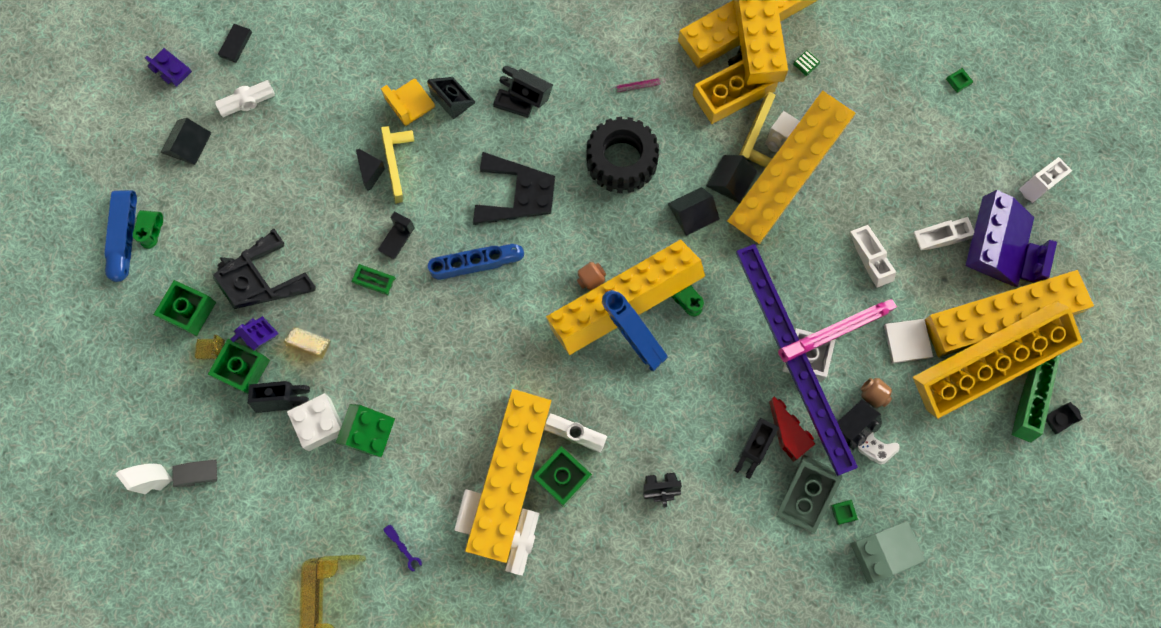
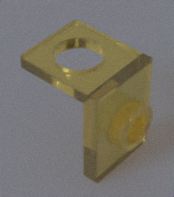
M214 335L213 339H197L195 358L216 359L225 344V340L218 335Z

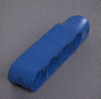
M118 190L111 193L105 243V275L114 282L124 280L129 274L137 195L134 190Z
M508 244L432 258L428 263V269L431 276L437 280L501 267L504 264L520 261L524 257V249L517 244ZM494 254L500 255L497 260L491 259V256ZM475 258L481 259L477 264L471 263ZM455 262L462 263L458 268L452 267ZM436 266H442L440 271H433Z
M607 291L602 297L604 308L645 365L648 364L650 366L649 369L654 372L668 358L667 354L626 298L617 291Z

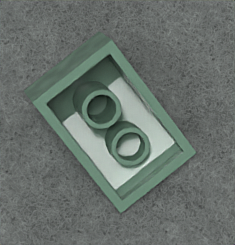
M803 454L776 515L815 533L842 480V475L837 476L832 467Z
M908 521L850 543L867 583L878 582L926 561Z

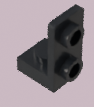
M394 211L390 217L394 225L378 248L379 252L392 259H396L415 229L410 219Z

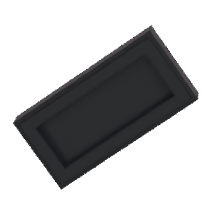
M233 24L218 55L221 58L237 63L252 31Z
M499 89L493 103L495 108L526 118L529 117L533 105L503 89Z

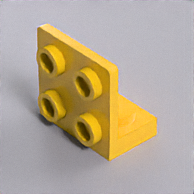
M415 78L397 90H391L388 85L381 88L385 100L404 126H407L435 108L434 102Z

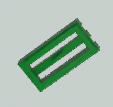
M359 264L351 282L389 295L390 288H392L396 278L395 276ZM361 270H363L365 272L388 279L389 281L387 283L379 279L364 275L360 272ZM358 277L385 286L386 288L384 289L372 285L370 283L358 280Z

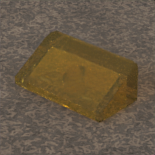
M294 327L284 340L286 345L322 359L331 342L329 339Z

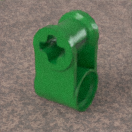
M140 210L137 214L133 238L140 242L144 248L151 249L158 242L160 229L163 225V214L157 211Z
M692 285L671 296L688 315L696 317L701 314L704 300ZM691 303H692L693 305L698 304V307H696V306L691 307Z

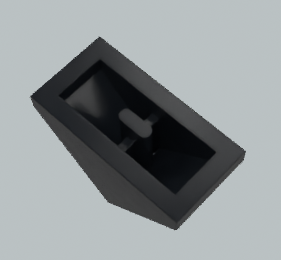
M356 149L363 184L367 191L373 188L385 167L381 160L361 149Z

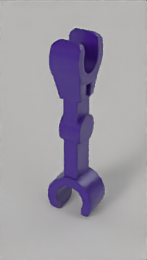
M386 526L384 528L386 535L393 542H396L399 550L408 558V568L411 571H415L411 566L413 560H417L419 565L422 566L421 559L412 557L405 544L400 541L393 526Z

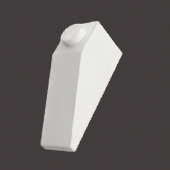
M1058 157L1034 175L1019 190L1027 200L1033 203L1072 172V170Z

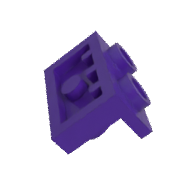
M165 48L153 59L149 56L145 57L149 63L147 67L153 73L159 72L161 74L160 77L167 84L172 83L176 87L192 72L189 67Z
M1048 240L1040 246L1029 243L1020 278L1032 283L1048 279L1057 242Z
M262 316L257 320L252 318L245 325L241 324L234 330L235 335L230 340L235 342L242 338L246 345L254 351L274 339L279 333Z

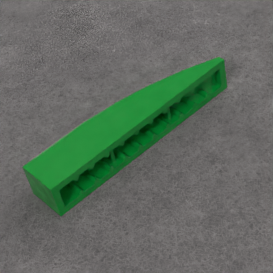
M1061 354L1029 370L1011 435L1030 443L1043 435Z

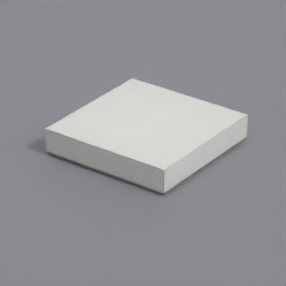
M925 319L884 325L892 364L931 359L933 357Z

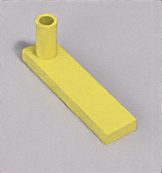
M768 92L764 97L739 154L765 168L772 158L754 150L753 147L776 96L771 92Z
M389 126L381 127L394 201L397 204L403 202V194L393 144L414 142V135L412 130L390 133Z

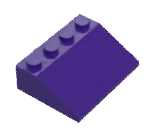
M999 190L983 196L965 266L1011 286L1018 287L1034 216L1014 197Z

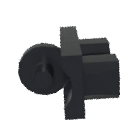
M674 472L665 474V482L657 483L655 475H647L643 488L644 499L653 498L654 503L662 502V507L665 508L667 507V501L675 500L674 496L681 495V480L677 479Z

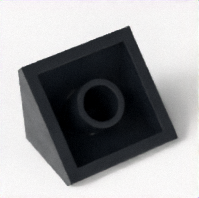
M454 77L428 79L427 84L430 94L453 120L475 104L474 99Z
M189 118L179 119L176 121L161 153L196 165L211 132Z
M723 155L706 187L741 203L757 171L743 155Z
M702 187L668 203L686 236L720 220L713 195Z

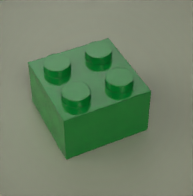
M173 280L153 315L197 337L216 301L202 292Z
M227 339L208 375L248 394L249 384H257L270 360L261 353Z
M349 404L336 444L370 456L382 457L395 418L359 404Z
M561 446L536 472L533 479L562 507H565L591 479L592 474Z

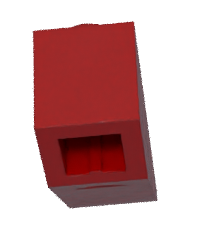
M774 396L769 401L774 424L779 427L776 432L779 445L794 462L815 445L814 438L810 432L802 429L799 425L800 421L795 415L789 414L785 403L781 399L777 400Z

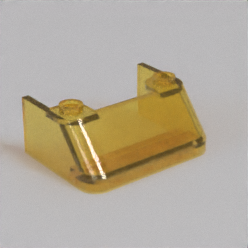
M324 556L307 559L302 564L299 628H335L332 624L323 623L324 579L331 578L337 573L338 562L365 561L366 556Z

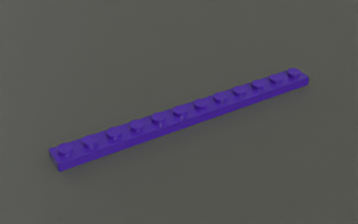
M753 244L737 250V258L778 348L781 349L798 341L799 338L756 245ZM806 353L785 362L836 475L839 476L857 469L858 466Z

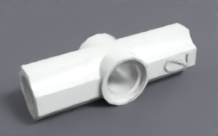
M266 80L252 87L241 86L234 91V94L215 101V104L221 116L225 117L240 110L249 111L254 109L257 103L275 96V93L269 81Z
M551 413L544 428L545 431L565 438L571 443L582 445L601 453L607 436ZM572 429H579L581 435L578 438H573L570 435Z
M522 508L505 571L523 576L528 554L531 553L533 547L534 532L540 513Z

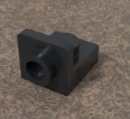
M1069 402L1047 414L1046 422L1056 435L1074 423L1083 420L1080 415V410Z

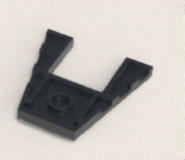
M482 152L480 172L517 175L513 208L475 205L473 225L485 222L492 223L505 219L512 220L526 216L533 217L552 214L555 186L554 175Z
M275 229L270 230L268 235L257 240L256 244L250 249L243 251L241 256L234 261H230L213 274L214 281L234 309L315 291L316 286L306 272L270 288L252 263V261L284 247V242Z

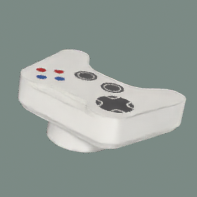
M872 432L864 444L858 446V451L878 464H885L899 452V444H884L877 440Z

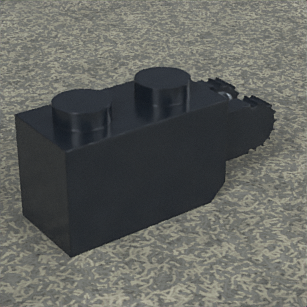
M509 66L503 67L502 72L512 77V79L501 76L499 81L509 87L508 91L510 94L537 108H540L549 100L553 84L523 69L516 70Z
M287 381L249 384L247 403L255 413L291 410L309 401L308 397H299L297 395L309 393L310 387L307 385H292L291 382Z
M860 400L837 423L848 446L854 450L857 446L864 444L872 432L875 433L880 429L882 421L881 414L864 400Z
M759 418L739 455L740 459L734 471L737 473L741 471L744 461H747L751 466L746 472V478L750 479L756 467L762 462L779 427Z

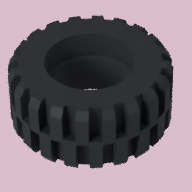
M622 116L616 117V120L613 121L612 118L607 119L604 125L600 123L596 126V130L592 131L590 139L587 141L586 150L587 169L590 171L592 179H597V184L600 187L605 185L606 190L612 192L613 189H616L617 193H623V190H628V193L634 192L635 187L641 189L644 187V182L649 183L652 175L656 172L659 158V144L657 143L656 135L651 134L652 129L649 126L644 127L643 122L640 120L635 122L631 117L622 119ZM626 143L638 150L640 159L631 166L619 167L611 164L605 158L604 153L614 144Z

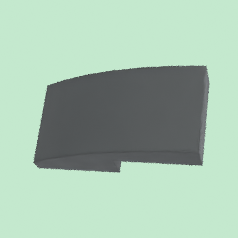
M217 460L197 461L172 466L173 487L217 482Z

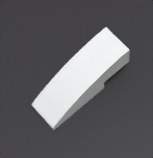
M968 217L953 222L952 220L914 231V236L920 250L952 245L972 239L974 235V229Z
M866 225L850 231L855 248L876 288L893 282L896 271L886 258L887 252L871 228Z
M160 464L133 466L116 473L127 490L141 494H147L152 489L161 491L173 481Z

